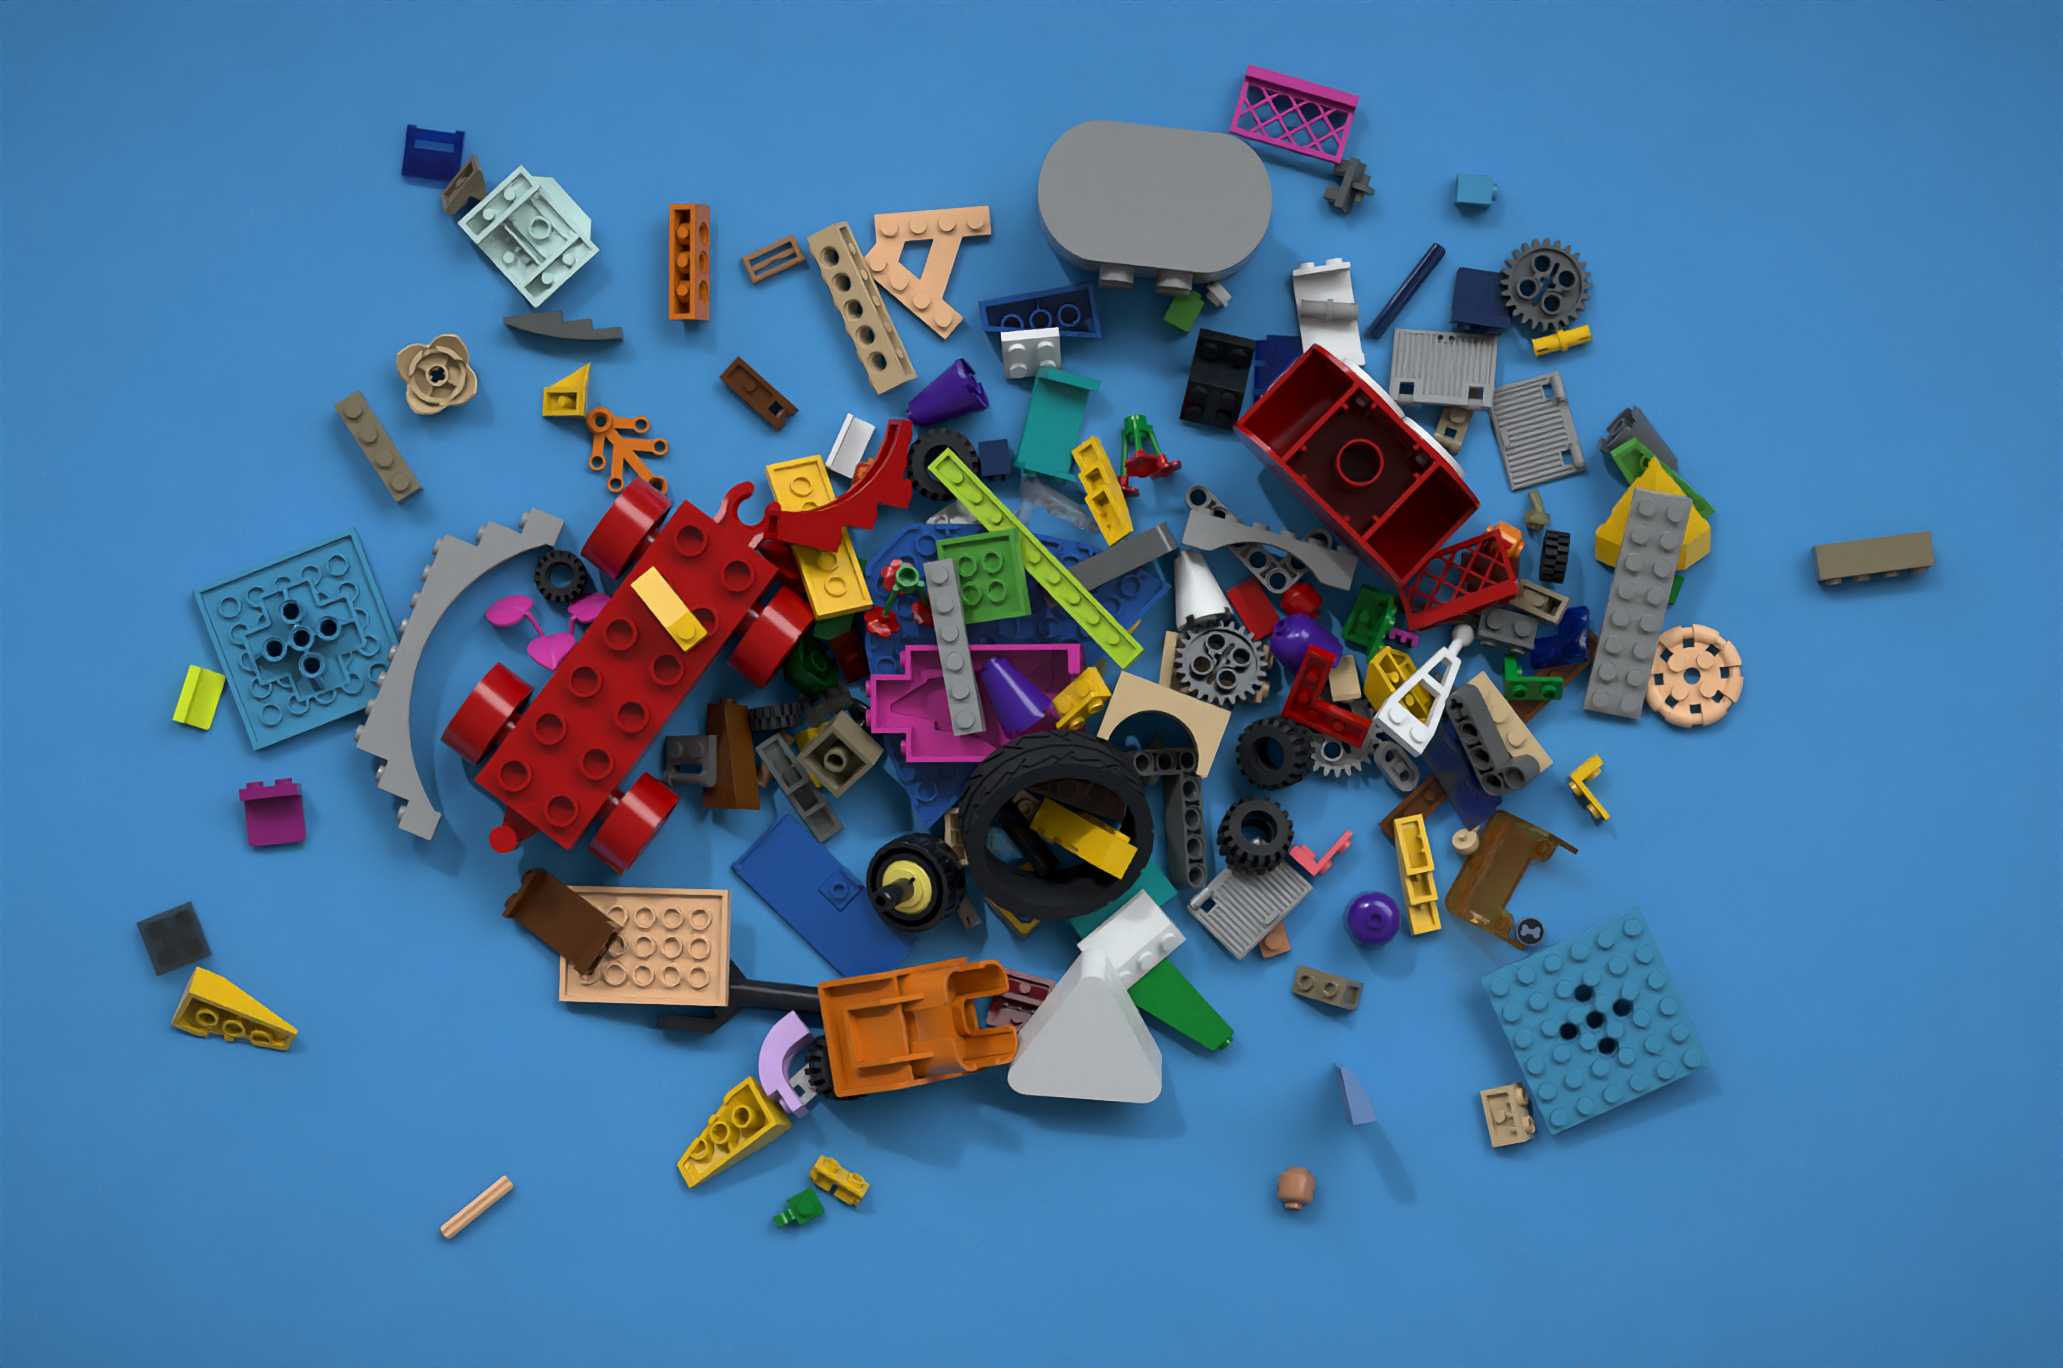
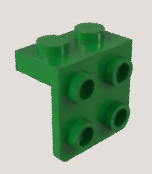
M1362 583L1341 632V637L1366 646L1365 663L1369 664L1380 649L1385 646L1384 639L1386 633L1390 634L1393 629L1397 607L1393 606L1395 595Z

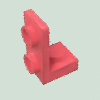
M1346 830L1317 863L1313 860L1316 855L1304 844L1301 847L1295 844L1287 853L1312 876H1315L1317 873L1322 876L1333 864L1329 859L1336 851L1342 854L1352 843L1349 837L1353 833Z

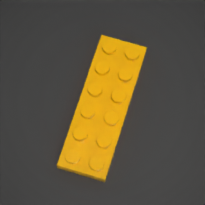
M821 454L766 465L765 474L774 500L779 502L782 511L810 510L836 499ZM842 527L843 538L841 545L838 547V553L821 552L790 545L816 621L869 610L873 605L846 527Z

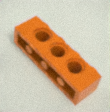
M697 203L669 204V320L683 322L709 321L710 206Z

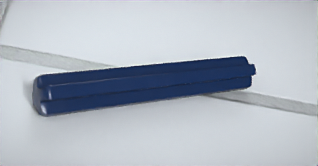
M1433 243L1367 329L1368 334L1374 339L1378 340L1382 337L1444 256L1446 250L1441 245Z

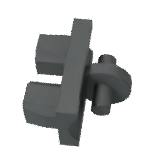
M1351 157L1350 161L1341 159L1340 165L1335 164L1333 168L1335 176L1344 178L1341 187L1329 184L1326 187L1323 198L1332 203L1341 212L1350 214L1354 202L1362 204L1364 195H1374L1375 190L1368 187L1371 177L1364 174L1367 165L1354 157Z

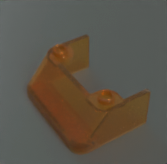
M1497 810L1489 817L1479 835V847L1474 853L1468 855L1447 893L1445 908L1447 911L1488 934L1524 951L1526 946L1508 936L1514 925V917L1505 910L1507 903L1532 859L1537 862L1547 861L1551 858L1557 846L1575 855L1578 849L1552 833L1505 810Z

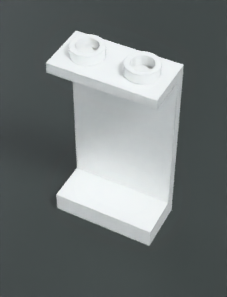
M1342 258L1326 260V265L1315 267L1314 262L1298 264L1297 270H1293L1291 274L1303 353L1312 344L1316 343L1340 361L1346 357L1357 366L1364 367L1365 358L1361 349L1357 321L1332 319V322H1326V319L1300 318L1302 299L1326 302L1328 299H1333V302L1354 303L1349 271L1351 267L1350 262H1343Z

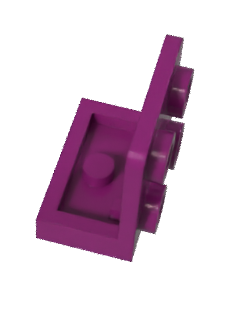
M292 778L275 780L274 786L264 787L263 781L246 783V789H239L240 801H244L248 842L251 846L300 842L306 839L301 783H292Z

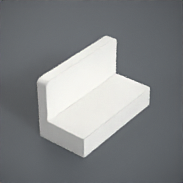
M848 413L825 467L852 479L855 466L860 463L876 427Z

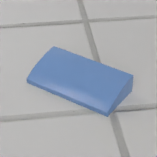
M1334 1063L1347 1120L1353 1126L1377 1121L1370 1099L1359 1080L1342 1063Z

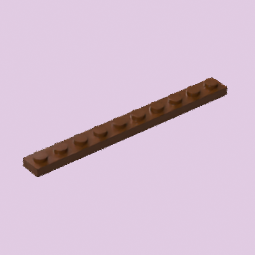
M1586 626L1533 677H1563L1564 688L1593 661L1598 637ZM1509 699L1507 702L1521 721L1526 724L1550 701ZM1463 745L1457 748L1455 752L1378 823L1379 827L1394 842V819L1422 814L1424 821L1465 782V779H1469L1475 773Z

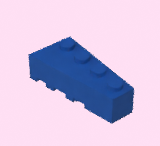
M1092 281L978 301L984 331L1012 332L1058 327L1059 336L1103 339Z

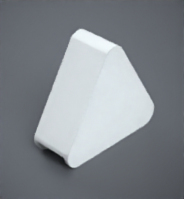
M1099 949L1083 951L1018 1033L1017 1054L1008 1065V1083L1014 1091L1025 1095L1132 1103L1151 1102L1159 1096L1162 1089V1054L1107 954Z

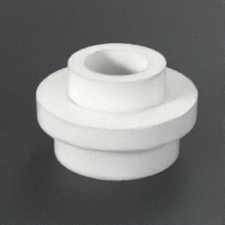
M1218 282L1206 286V289L1209 291L1206 297L1214 306L1219 307L1222 305L1226 308L1229 305L1227 302L1232 297Z

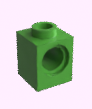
M1191 289L1189 297L1175 296L1162 322L1188 335L1205 302L1200 300L1202 295Z

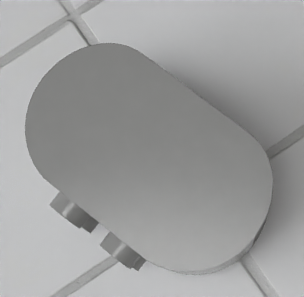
M1105 120L1087 121L1069 129L1054 143L1044 160L1038 182L1039 221L1052 249L1072 266L1086 272L1099 273L1098 287L1113 290H1132L1134 277L1156 279L1155 293L1189 297L1192 284H1211L1234 275L1257 252L1268 227L1272 210L1271 184L1268 173L1259 156L1242 140L1228 134Z

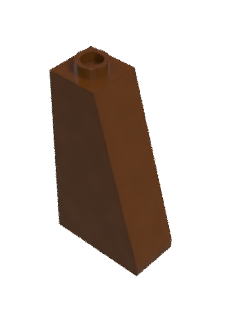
M719 698V704H707L706 735H717V781L713 787H703L702 808L760 810L748 706L736 705L737 699Z

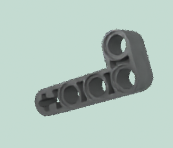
M1464 684L1447 697L1445 707L1486 793L1492 796H1499L1524 788L1538 776L1540 765L1533 756L1526 754L1513 758L1510 757L1482 694L1476 686Z

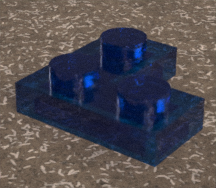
M1587 606L1567 608L1558 624V635L1535 638L1534 650L1530 656V665L1534 670L1589 662L1590 611Z

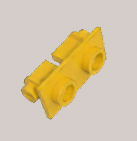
M820 1155L808 1175L812 1178L811 1182L828 1192L833 1184L837 1185L838 1188L834 1195L850 1206L852 1203L858 1206L870 1186L860 1175L847 1171L836 1160L826 1158L823 1155Z

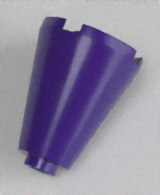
M964 358L956 360L908 403L909 409L906 410L909 420L913 421L912 424L914 426L918 424L921 428L983 412L989 407L988 397L981 382L977 383L973 376L976 374Z
M993 656L981 665L984 670L980 672V676L1007 739L1013 738L1011 733L1013 730L1020 734L1045 716L1044 709L1047 706L1050 710L1054 709L1055 704L1004 657L998 659L996 656Z

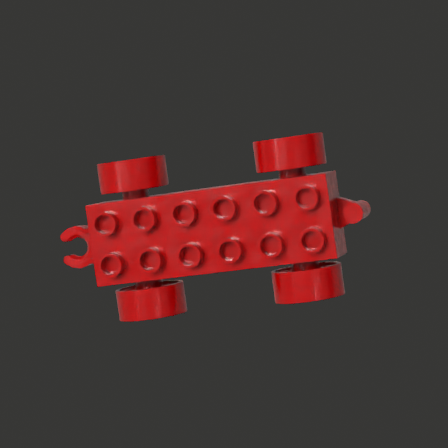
M640 476L636 477L620 494L587 539L580 555L614 581H617L635 560H638V563L523 716L520 714L532 697L535 688L504 664L498 662L464 701L440 741L475 767L491 753L496 745L499 747L474 780L507 804L502 826H496L489 835L490 845L496 852L509 853L515 851L521 846L523 841L540 831H543L568 851L574 850L597 820L603 825L589 844L587 851L621 876L637 861L668 820L681 797L647 771L640 776L627 793L620 789L735 634L741 637L742 640L726 664L757 688L763 690L781 669L782 663L790 653L789 651L795 647L800 639L805 637L816 621L811 604L786 585L766 607L759 603L782 573L779 568L756 552L761 543L766 540L763 537L768 510H782L779 502L773 501L768 504L760 523L753 526L742 523L738 517V508L744 500L750 499L755 492L754 484L750 481H745L735 485L725 494L720 510L713 519L685 499L661 530L659 528L674 505L671 499ZM653 566L709 633L705 639L688 653L680 647L631 586L633 582Z

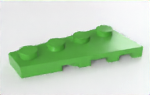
M1636 437L1610 452L1630 485L1637 477L1642 476L1648 468V462L1655 456L1660 462L1661 467L1674 479L1686 496L1692 498V503L1702 518H1707L1717 512L1711 503Z

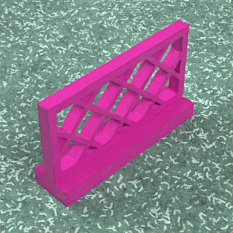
M1249 64L1229 133L1340 165L1359 96ZM1248 86L1259 89L1265 99L1251 106L1246 97ZM1267 92L1273 93V95L1269 97ZM1279 96L1287 97L1293 107L1279 114L1272 100ZM1243 103H1245L1247 109L1241 111ZM1268 103L1275 117L1261 124L1254 110ZM1311 104L1316 106L1320 115L1306 122L1300 108ZM1322 108L1328 109L1329 111L1324 113ZM1295 111L1303 125L1288 131L1282 118ZM1250 112L1257 126L1249 131L1237 128L1239 118ZM1335 112L1348 115L1345 125L1334 130L1327 116ZM1323 119L1330 133L1316 139L1309 126ZM1278 121L1285 134L1276 139L1271 138L1266 133L1264 127ZM1306 129L1312 143L1304 147L1296 145L1292 135ZM1260 130L1262 135L1255 132ZM1343 131L1342 137H1341V140H1340L1339 137L1337 136V134ZM1333 136L1338 145L1336 156L1324 153L1319 143ZM1288 138L1289 142H1285L1282 140ZM1315 146L1318 151L1313 150V149H1310V148H1312V147Z

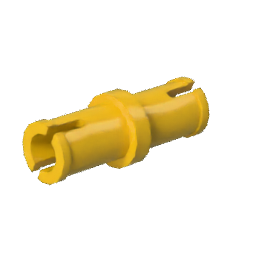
M1585 324L1584 326L1566 331L1559 329L1556 330V334L1532 339L1531 342L1535 356L1539 357L1561 350V352L1568 351L1569 347L1592 342V338L1590 337L1589 327Z

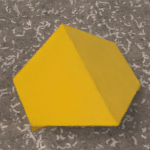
M591 362L552 386L544 387L542 416L587 418Z

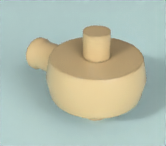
M1472 822L1469 829H1461L1454 834L1452 845L1457 853L1470 855L1479 847V837L1476 832L1480 825L1477 822H1474V826H1472Z

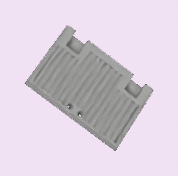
M1395 328L1389 396L1397 405L1416 406L1428 404L1465 408V410L1475 411L1492 409L1498 336ZM1400 384L1414 385L1413 394H1400ZM1469 389L1483 390V399L1468 398Z
M1559 370L1494 388L1492 409H1489L1512 491L1587 470ZM1551 383L1555 397L1546 399L1542 386ZM1570 449L1573 463L1564 465L1561 452Z
M1260 836L1250 841L1256 845L1268 844ZM1284 859L1273 871L1269 872L1266 869L1263 875H1258L1256 871L1252 875H1246V870L1241 869L1238 872L1234 870L1236 866L1230 864L1206 887L1204 886L1185 907L1239 961L1314 889ZM1210 898L1216 905L1206 914L1200 906Z

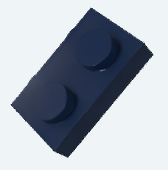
M1465 267L1459 268L1456 274L1449 324H1455V329L1473 331V327L1484 329V333L1490 335H1501V332H1507L1510 325V307L1504 308L1503 305L1509 300L1508 297H1499V294L1504 292L1506 287L1498 285V282L1506 279V277L1498 272Z

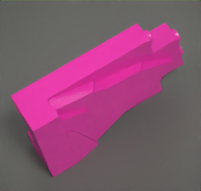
M1085 643L969 644L987 731L963 736H954L938 645H905V651L900 653V666L905 668V674H872L871 680H866V697L871 698V709L866 710V726L871 727V733H906V738L901 739V755L906 756V762H981L996 749L1003 748L1002 745L1020 736L1039 731L1049 732V730H1058L1055 724L1061 720L1056 708L1054 707L1053 710H1050L1047 706L1044 709L1045 716L1020 734L1013 730L1011 732L1013 738L1007 739L980 676V672L984 670L981 665L993 656H996L998 659L1004 657L1052 701L1085 671ZM1086 723L1076 731L1086 733Z

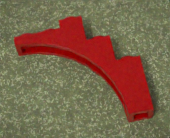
M889 419L883 442L872 464L860 480L846 493L833 501L804 511L768 510L763 539L821 552L838 553V547L841 545L843 538L842 527L873 531V526L878 517L877 505L893 509H908V504L912 499V480L904 479L903 474L908 464L906 457L908 446L913 436V421Z

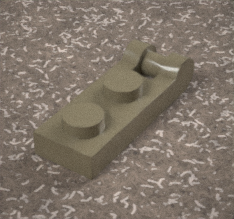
M1469 389L1468 398L1479 399L1482 390ZM1445 406L1433 438L1442 447L1450 449V453L1457 455L1474 410H1465V408L1456 406ZM1446 427L1456 431L1454 439L1444 435Z

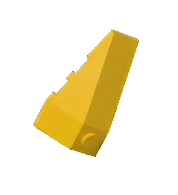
M196 967L188 981L171 1022L172 1026L197 1036L207 1037L208 1033L223 1035L226 1041L234 1042L235 1038L247 1039L256 1046L285 1051L289 1049L298 1032L296 1028L226 978L200 967Z
M749 1076L726 1094L723 1098L724 1103L716 1114L711 1115L707 1121L709 1124L701 1135L693 1140L676 1164L690 1189L695 1188L771 1143L793 1126L780 1102L772 1101L767 1096L763 1086L753 1076Z

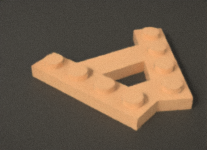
M989 206L875 214L876 244L864 257L873 279L946 340L963 321L964 317L942 298L962 238L991 235ZM933 240L921 279L919 280L899 263L904 243Z

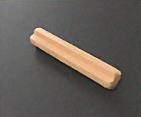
M502 1176L440 1227L442 1234L447 1239L454 1237L514 1187L511 1180L507 1176Z

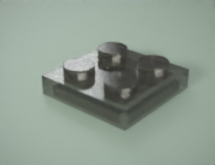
M192 901L137 922L157 976L213 955Z

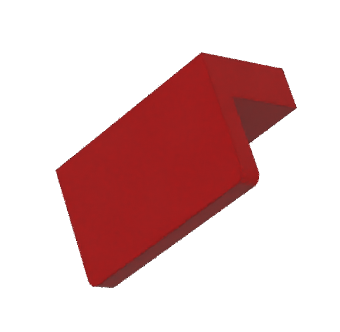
M763 541L757 550L764 555L765 559L781 570L782 573L777 578V581L782 586L786 585L800 597H803L806 590L793 553L780 542Z
M1255 577L1249 578L1225 593L1249 634L1254 633L1253 642H1257L1272 633L1275 624L1281 620Z

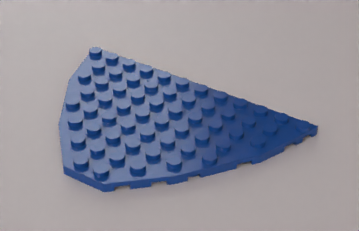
M905 524L865 564V583L873 602L872 608L865 610V613L872 611L876 606L885 608L892 591L884 589V579L881 576V570L883 567L889 566L892 560L900 559L903 563H911L919 573V580L925 583L924 589L926 594H929L923 563L938 561L936 540L987 533L989 531L982 524ZM1032 533L1066 569L1103 552V550L1091 544ZM1025 568L1031 615L965 624L969 644L1085 643V670L1088 667H1092L1106 653L1061 605L1050 610L1048 609L1037 586L1039 582ZM1135 568L1088 592L1128 631L1172 586L1141 569ZM918 590L910 594L897 595L891 611L897 615L896 621L899 624V630L896 633H891L889 638L882 639L877 634H870L866 630L867 623H865V649L871 675L905 674V668L900 666V653L905 651V645H938L935 627H927L925 624L917 625L914 622L911 606L921 598ZM882 733L885 749L924 827L928 830L961 797L966 782L971 780L969 777L980 762H906V756L901 755V739L906 738V733Z

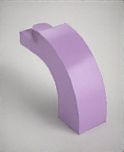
M791 1011L773 1026L763 1042L759 1055V1076L767 1096L774 1102L779 1100L788 1114L793 1112L801 1118L809 1111L790 1083L789 1069L796 1054L813 1042L815 1038L800 1016Z

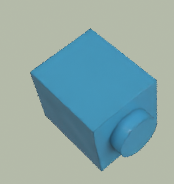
M1459 173L1456 178L1454 205L1489 208L1491 201H1496L1498 184L1493 183V176Z

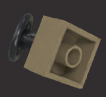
M856 698L846 700V708L853 719L841 710L805 744L796 757V760L837 799L876 763L884 751L870 736L872 734L884 740L883 734L871 733V727L866 726V710L871 709V707Z

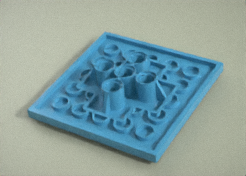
M355 527L193 589L194 596L254 751L366 709L370 698H377L380 688L376 687L377 681L382 671L388 672L391 662L387 660L393 644L399 646V640ZM290 604H296L300 610L298 617L294 620L288 619L285 613L286 608ZM329 620H333L337 625V631L332 636H326L323 632V625ZM305 630L310 635V641L306 646L300 647L296 642V636L299 632ZM274 641H279L283 646V651L278 657H273L269 653V646ZM316 657L320 661V669L318 672L311 674L308 672L306 664L309 659ZM413 682L412 690H415L417 687L415 682Z
M1639 906L1480 977L1551 1135L1711 1065ZM1587 986L1590 988L1589 997L1583 1000L1576 998L1575 991L1578 987ZM1620 1000H1624L1629 1004L1628 1010L1622 1014L1613 1011L1614 1004ZM1590 1013H1600L1602 1021L1595 1026L1588 1024L1586 1020ZM1572 1024L1576 1027V1032L1571 1037H1564L1560 1034L1562 1026ZM1605 1038L1614 1041V1047L1607 1052L1598 1048L1600 1041Z

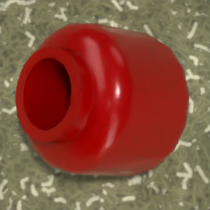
M1297 581L1281 595L1283 598L1281 608L1288 616L1295 613H1304L1313 619H1317L1322 614L1319 608L1323 605V598L1308 582L1300 584Z

